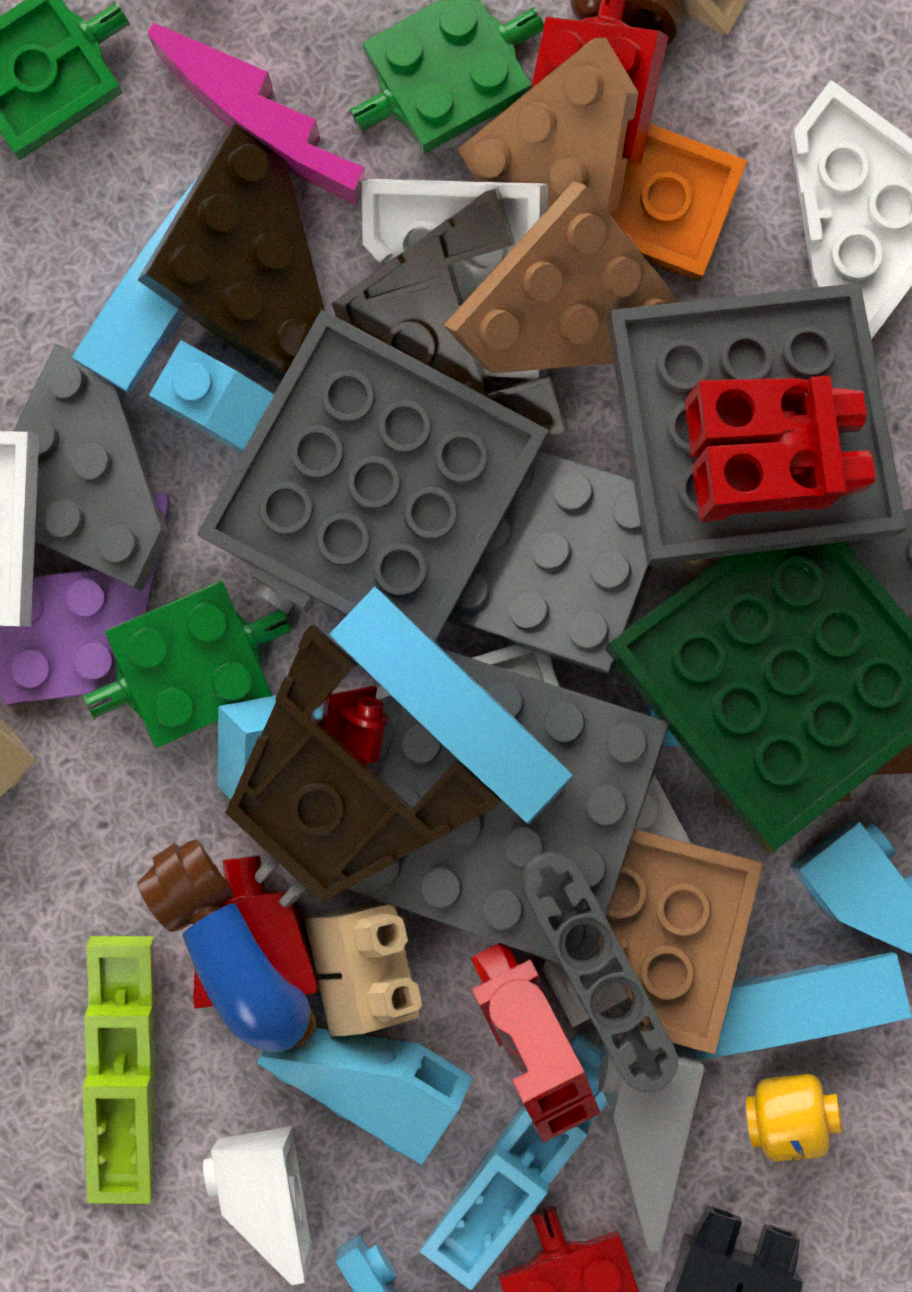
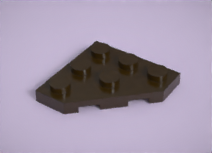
M234 123L223 134L137 280L281 381L321 309L324 310L287 162Z

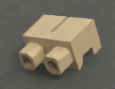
M360 903L304 918L316 974L341 973L318 980L330 1037L365 1034L420 1018L419 1010L423 1005L418 983L413 982L404 947L408 942L403 918L397 915L396 906L391 904L372 906L371 903Z

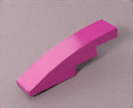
M152 22L147 34L156 54L199 102L228 127L236 123L286 160L288 170L298 177L355 206L358 205L362 196L361 181L366 180L364 167L316 147L320 139L316 119L270 100L274 90L268 71Z

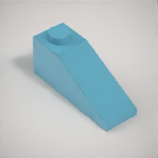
M180 340L149 396L159 408L242 454L274 394L236 370Z

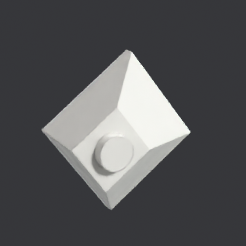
M293 1126L217 1139L211 1149L212 1158L203 1160L204 1181L208 1197H219L221 1215L291 1285L305 1283L314 1251Z

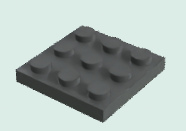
M538 451L447 622L612 677L617 664L605 648L609 642L631 627L653 565L647 566L633 480Z

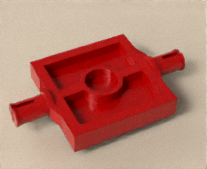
M601 0L597 17H589L579 21L546 17L531 89L593 38L606 37L638 91L635 117L633 120H628L622 157L627 158V162L641 164L669 36L659 30L630 27L622 22L627 0Z
M556 1206L543 1208L551 1229L550 1233L540 1210L530 1215L543 1250L539 1251L527 1263L497 1274L502 1292H639L618 1232L613 1231L587 1241H566Z

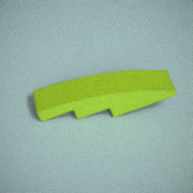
M90 936L86 945L88 1008L84 1015L87 1075L82 1086L87 1204H151L153 1198L155 1122L154 936Z

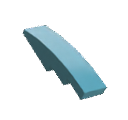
M196 180L143 248L71 357L78 364L128 394H131L161 343L167 346L186 315L137 279Z
M375 586L329 634L416 720L526 823L530 824L575 777L486 689L469 676L435 641L419 629Z
M887 952L832 966L821 964L765 978L756 976L734 981L716 1053L712 1054L697 1049L693 1050L699 1060L842 1034L912 1018L898 956L894 952Z
M577 1032L569 1043L586 1074L601 1112L606 1106L604 1092H600L598 1089V1075L605 1053ZM523 1104L421 1246L420 1253L469 1290H472L547 1195L549 1184L587 1137L589 1126L597 1116L543 1143Z

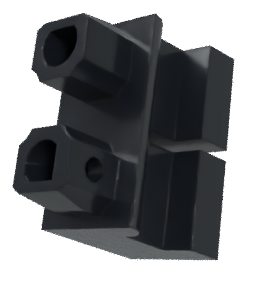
M706 1206L695 1228L694 1235L687 1233L683 1235L679 1251L680 1255L671 1281H667L664 1292H801L803 1281L795 1270L798 1262L800 1239L792 1231L764 1224L755 1255L734 1249L742 1224L741 1218L731 1212Z

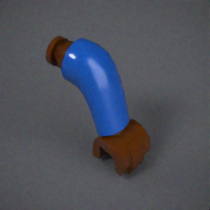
M196 839L187 842L181 847L174 843L153 857V866L137 882L140 894L154 917L169 932L179 931L193 924L182 934V937L211 1003L232 1034L254 1048L265 1052L279 1053L287 1049H297L305 1046L312 1039L316 1029L315 1014L309 1007L307 997L300 988L286 981L272 966L257 944L237 905L232 903L221 908V904L232 898L233 891L228 880L220 874L216 864L212 862L202 845Z

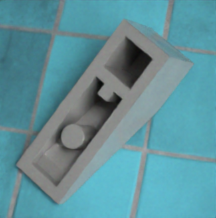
M617 1034L616 1042L623 1034ZM624 1034L637 1055V1060L629 1065L630 1070L640 1067L647 1075L657 1070L654 1059L662 1053L661 1048L651 1051L642 1041L641 1037ZM674 1043L673 1045L678 1056L677 1072L672 1081L663 1089L654 1092H641L630 1087L615 1068L607 1052L603 1055L598 1075V1089L600 1092H604L636 1223L647 1251L656 1253L661 1252L704 1072V1067L693 1048Z

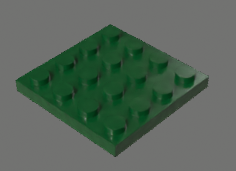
M846 541L724 556L609 642L605 648L613 658V661L660 720L668 724V730L768 855L776 851L912 743V621Z

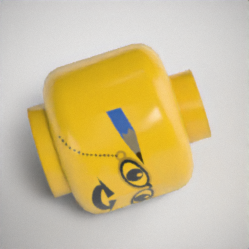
M813 1074L763 1079L757 1085L755 1096L746 1097V1114L751 1145L753 1148L762 1147L764 1154L771 1161L782 1162L824 1157L831 1147V1134L843 1133L838 1095H825L822 1082Z

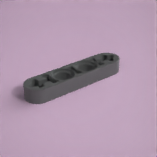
M545 852L536 855L526 864L522 872L521 888L524 897L615 1068L627 1084L638 1091L654 1092L663 1089L672 1081L677 1072L678 1056L675 1047L581 870L571 859L560 853ZM548 866L557 874L568 872L570 879L564 881L561 886L569 904L575 907L581 899H584L587 908L584 910L567 913L554 927L551 926L548 918L562 914L555 900L548 893L537 896L535 888L543 882L540 871ZM591 924L600 931L602 938L601 947L598 953L590 959L576 960L567 954L565 939L568 932L576 925ZM614 982L627 985L631 989L633 996L629 1011L616 1019L602 1016L598 1012L596 1005L600 990L607 984ZM645 1016L649 1024L636 1027V1030L642 1041L651 1051L660 1048L662 1050V1053L654 1059L657 1070L648 1075L640 1067L630 1070L629 1065L637 1060V1055L628 1038L623 1034L616 1043L611 1038L613 1034L632 1030Z

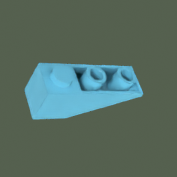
M848 820L789 866L827 916L912 955V874L904 879L889 859L896 854V851L874 824L871 823L868 827L864 828L860 822Z
M319 1028L315 1029L312 1039L305 1046L297 1049H287L279 1053L263 1051L256 1062L272 1072L283 1083L298 1088L327 1106L338 1117L353 1122L382 1140L393 1151L406 1155L420 1165L424 1163L457 1114L473 1079V1076L419 1043L360 1034L330 1037L329 1030Z

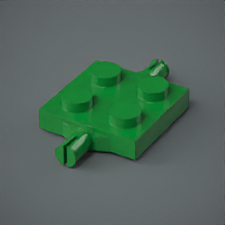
M24 0L0 15V133L19 161L123 93L119 84L105 65L102 49L99 45L125 27L130 26L127 17L121 11L116 1L86 22L68 9L63 0Z
M481 0L436 1L362 43L364 53L379 77L381 93L349 109L355 124H357L360 132L363 133L368 128L394 115L400 123L411 131L424 154L432 151L507 109L531 90L532 84L516 59L514 47L539 33H543V20L540 15L538 16V11L531 7L530 10L502 25L498 19L488 13Z
M219 580L103 630L116 659L117 681L82 696L87 706L111 697L88 708L93 720L128 704L142 718L154 747L158 748L217 722L218 706L263 697H273L259 666L258 646L287 633L290 634L291 628L289 623L284 622L264 630L287 619L284 612L279 609L247 624L235 611L223 581Z

